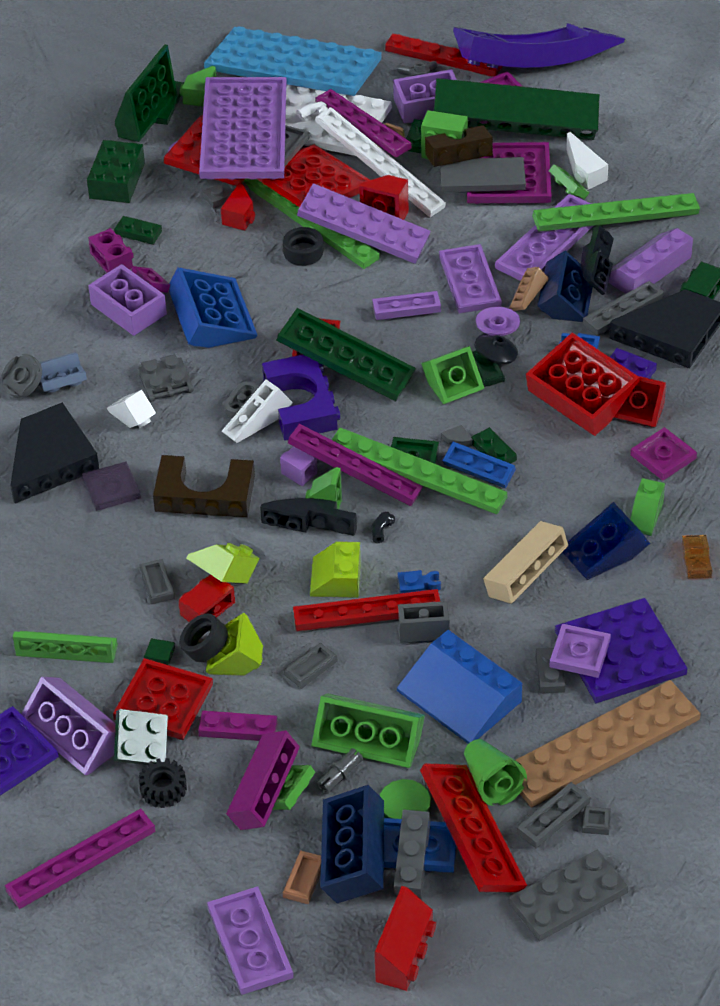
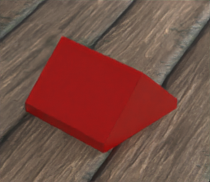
M640 377L639 382L614 418L656 427L664 408L666 382Z

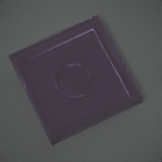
M127 462L82 474L83 481L96 511L141 498L140 491Z

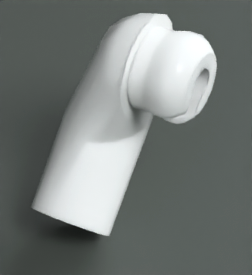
M322 101L308 104L298 109L297 115L300 119L315 112H318L319 115L328 109L326 107L327 104Z

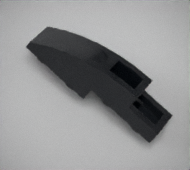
M599 225L593 229L590 243L583 247L581 270L584 279L603 296L606 294L613 266L609 256L614 238Z
M293 498L271 501L260 506L261 523L304 533L311 526L352 536L355 535L357 530L356 513L337 509L336 501Z

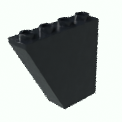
M685 289L613 319L610 322L609 339L690 369L720 326V302Z
M63 402L21 418L10 483L14 503L26 500L99 470L97 452Z

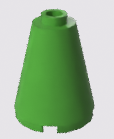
M482 739L473 740L466 746L464 756L479 795L485 803L493 806L492 803L505 805L513 801L524 789L522 784L524 778L527 780L525 768L519 762Z

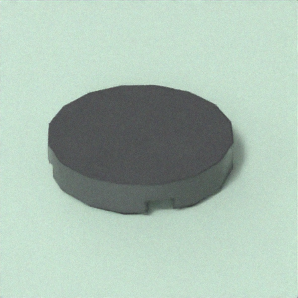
M22 354L23 356L12 358L2 372V378L4 379L2 387L6 393L13 397L23 398L28 396L40 383L42 377L41 363L29 354Z

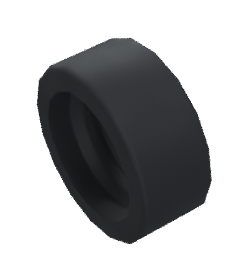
M298 227L288 231L283 237V254L285 259L292 264L299 266L311 265L319 261L323 256V237L316 229ZM299 243L314 245L312 248L298 250L292 247Z
M202 614L186 625L180 635L179 644L181 649L196 662H204L210 660L221 651L227 641L228 631L226 626L214 615ZM210 631L206 639L197 645L200 638Z

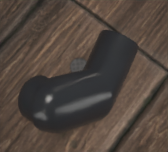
M382 512L372 523L373 542L382 543L384 541L383 529L385 526L391 527L395 523V516L393 514Z

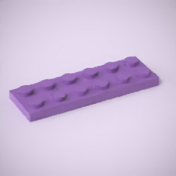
M314 183L297 213V216L414 264H416L431 232Z
M568 194L554 208L591 203ZM535 225L495 262V269L520 281L527 268L539 267L544 272L547 261L565 250L568 251L593 226L538 232Z

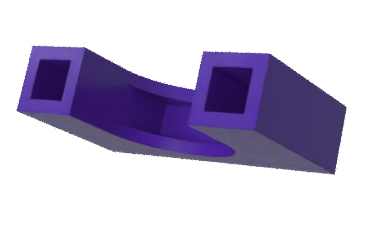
M305 355L262 363L263 381L268 380L281 391L302 389L314 395L306 403L278 409L279 427L284 441L289 440L290 435L299 424L317 433L338 430L337 420L341 419L338 406L334 407V395L332 391H328L329 383L327 376L322 375L323 366L321 363Z

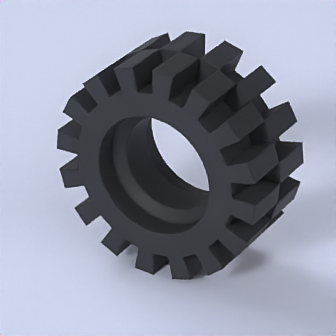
M158 758L156 759V764L152 761L148 762V767L144 765L142 772L139 773L141 796L145 798L146 803L152 802L153 807H157L158 803H160L161 808H165V803H169L170 807L174 806V800L179 803L181 796L184 797L186 794L185 771H183L181 764L178 766L175 760L170 763V759L165 758V761L161 762V759ZM159 779H170L173 781L166 787L153 785Z

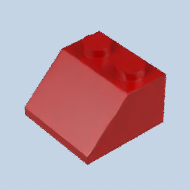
M386 175L360 183L359 195L361 203L400 219H405L409 212L408 179Z

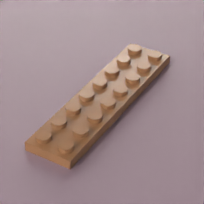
M669 680L516 759L525 768L527 780L524 778L522 784L524 789L520 795L532 808L555 796L570 782L576 785L700 720L701 713L677 686Z

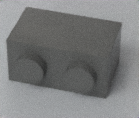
M447 601L398 605L400 643L436 640L447 630L450 631Z

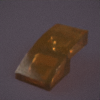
M706 535L682 536L687 578H712L709 545Z

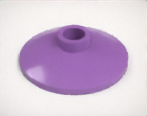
M505 307L486 308L476 317L478 329L492 336L511 334L520 325L519 315Z

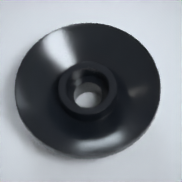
M482 334L475 340L474 346L478 354L490 362L509 364L514 362L518 356L516 346L503 336Z

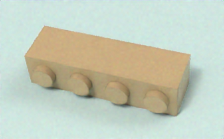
M540 521L483 578L489 597L512 604L568 547L563 527Z

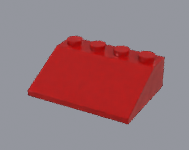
M574 333L568 335L526 373L529 392L594 436L612 421L640 380L639 376Z

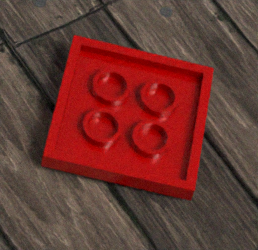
M144 658L113 712V718L116 720V711L119 709L168 715L167 736L184 740L213 686V678Z

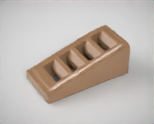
M539 267L526 269L509 307L511 310H525L549 278Z

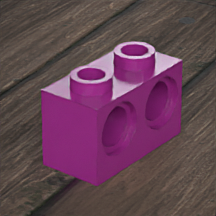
M111 228L88 237L90 254L106 273L121 264L128 269L133 267L132 259L134 255L129 246L126 247L119 234L116 235Z

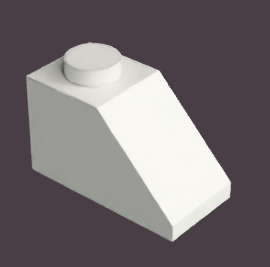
M142 390L124 396L107 407V410L129 428L137 425L139 428L151 422L150 417L156 413Z

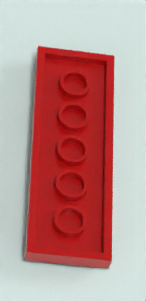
M424 763L420 772L479 892H520L525 889L527 884L487 804L481 799L467 765Z

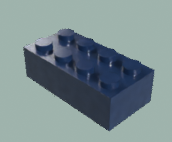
M369 785L323 799L320 888L337 904L382 890L384 873V800Z

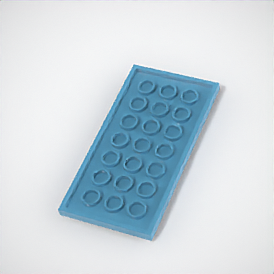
M234 27L204 62V69L215 66L216 72L243 77H286L288 85L322 91L332 89L339 94L355 96L381 61L382 52L374 51L373 49H360L351 45H337L334 42L325 43L319 42L316 39L308 40L298 36L290 37L280 33H267L262 30Z

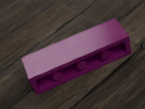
M286 730L262 734L226 813L240 830L260 828L266 825L300 748Z

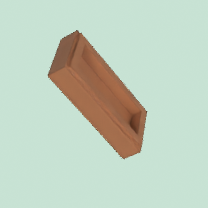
M300 850L284 888L283 898L309 904L321 875L320 855Z

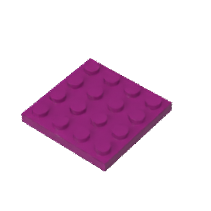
M549 142L493 143V155L481 158L523 157L526 190L467 192V203H551Z

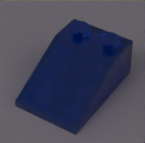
M613 502L567 541L568 547L562 553L584 578L589 580L632 560L650 545V542Z

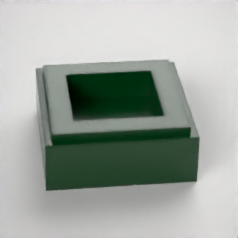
M151 638L144 658L169 665L175 650V642Z

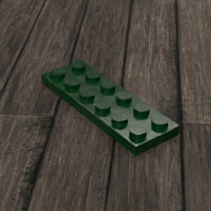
M299 308L294 311L276 341L395 402L416 370L415 367Z

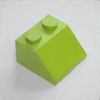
M335 542L313 557L310 597L358 598L361 567L360 542Z
M227 543V545L216 544L190 553L186 559L221 582L247 584L260 558L252 554L253 550L246 545L240 544V546Z

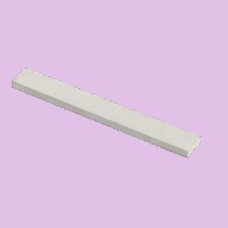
M330 107L316 116V123L381 177L391 175L408 179V200L427 216L432 217L445 208L446 202L333 108Z

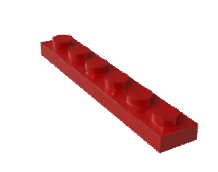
M392 33L385 44V51L429 62L435 61L437 64L491 77L497 76L502 68L500 65L498 69L487 67V63L480 62V65L469 64L468 59L463 58L460 50L457 48L414 39L400 34Z
M438 589L294 606L293 615L296 631L394 620L398 619V605L441 601Z

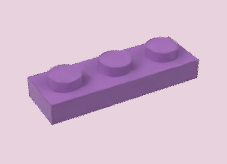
M437 291L372 299L376 320L441 312Z

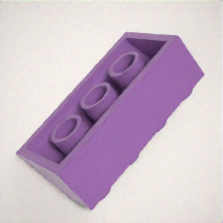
M678 228L657 235L613 266L608 283L625 294L648 281L655 284L691 258L693 238Z
M41 677L21 715L59 754L84 775H89L114 755L116 723L61 678Z

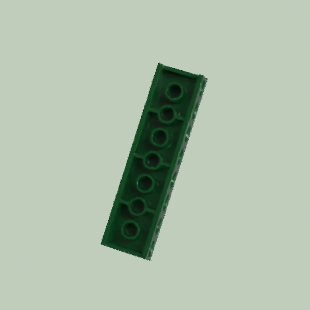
M436 78L434 111L468 116V128L484 125L487 130L567 137V133L571 132L578 139L594 140L596 132H598L600 94ZM479 121H488L490 123L482 124ZM500 123H509L510 125L503 126ZM520 125H529L530 127L523 128ZM540 127H550L551 129L544 130ZM561 129H570L571 131L564 132ZM581 131H591L592 133L585 134Z

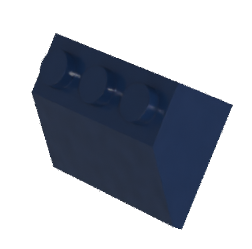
M565 250L546 262L544 273L549 279L540 291L538 307L552 319L583 322V318L588 316L593 287L584 279L581 264Z

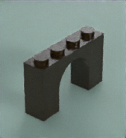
M161 456L153 492L155 512L248 517L255 480L254 460L231 459L228 476L224 484L212 491L199 492L191 490L184 485L186 476L185 456Z

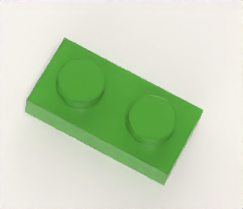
M554 164L550 168L549 172L555 176L553 180L560 186H565L567 188L565 191L568 194L579 196L583 199L588 196L590 192L565 169Z
M311 765L291 766L272 810H290L296 804L298 797L309 785V781L315 774Z

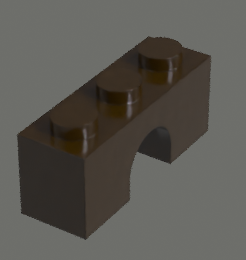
M484 125L464 129V138L451 139L445 133L425 137V155L434 167L493 155V137Z

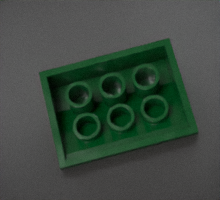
M163 45L126 91L115 119V128L119 138L140 142L155 123L160 113L176 95L177 90L168 45Z

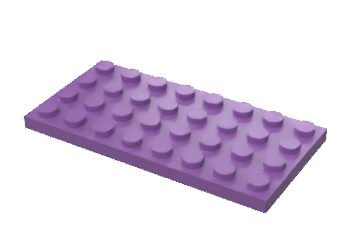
M206 77L199 170L200 179L284 178L286 77Z

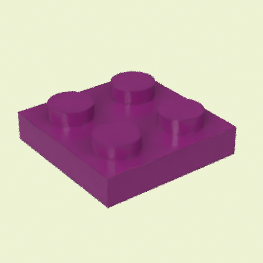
M664 427L631 449V456L664 481L697 458V452Z

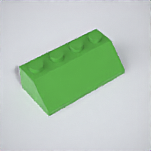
M327 693L320 697L311 746L345 754L351 748L357 750L354 755L359 752L363 758L410 768L421 739L425 715Z

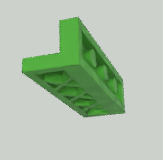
M14 631L13 634L16 656L113 663L118 645L117 638L29 631Z

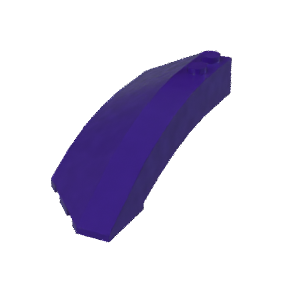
M567 23L566 27L550 31L510 35L486 33L458 27L453 28L463 58L468 59L469 64L480 65V62L487 63V67L498 69L499 65L530 68L575 62L624 43L625 38L618 35L602 33L586 27L580 28L570 23Z

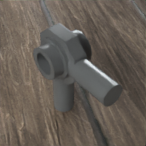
M435 61L426 65L425 63H416L413 65L414 67L399 65L397 71L398 73L417 76L430 73L438 65Z

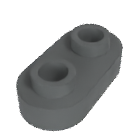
M253 382L239 384L224 403L226 415L233 418L255 393L258 386Z

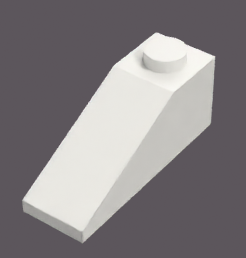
M571 132L567 133L566 150L574 178L587 190L606 182L608 179V164Z
M265 380L222 432L238 443L279 419L278 409L289 407L293 402L278 387Z

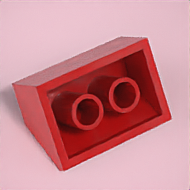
M405 886L400 888L375 949V979L377 983L407 991L410 982H415L419 971L417 964L419 959L423 960L425 958L428 948L426 941L428 937H433L436 922L433 921V909Z

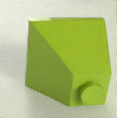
M242 613L225 624L228 631L227 641L216 656L207 660L206 673L212 675L245 676L261 665L263 645L248 616Z

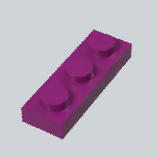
M202 710L198 732L199 737L260 741L262 734L276 732L278 720L275 715Z

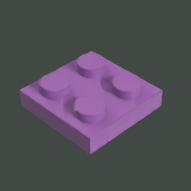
M562 624L550 659V667L599 678L611 634Z

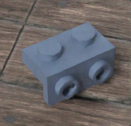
M76 352L40 362L42 377L39 386L44 392H56L60 390V387L66 385L77 386L82 381L87 380L86 372L81 367Z

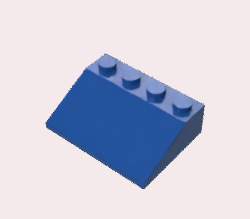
M177 267L169 283V293L189 345L210 348L257 337V332L235 278Z
M449 630L429 645L397 687V691L468 744L473 740L479 739L522 702V682Z

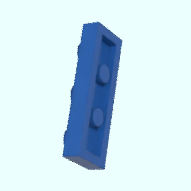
M452 442L442 460L446 466L505 489L516 470L513 464L456 442Z

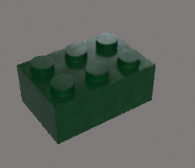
M113 140L102 141L87 178L89 199L130 203L145 165L143 144Z

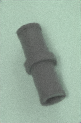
M351 748L339 762H334L330 766L331 769L316 782L320 790L325 787L323 793L329 794L341 780L345 781L349 777V772L363 761V757L359 752L354 755L357 751L356 749Z

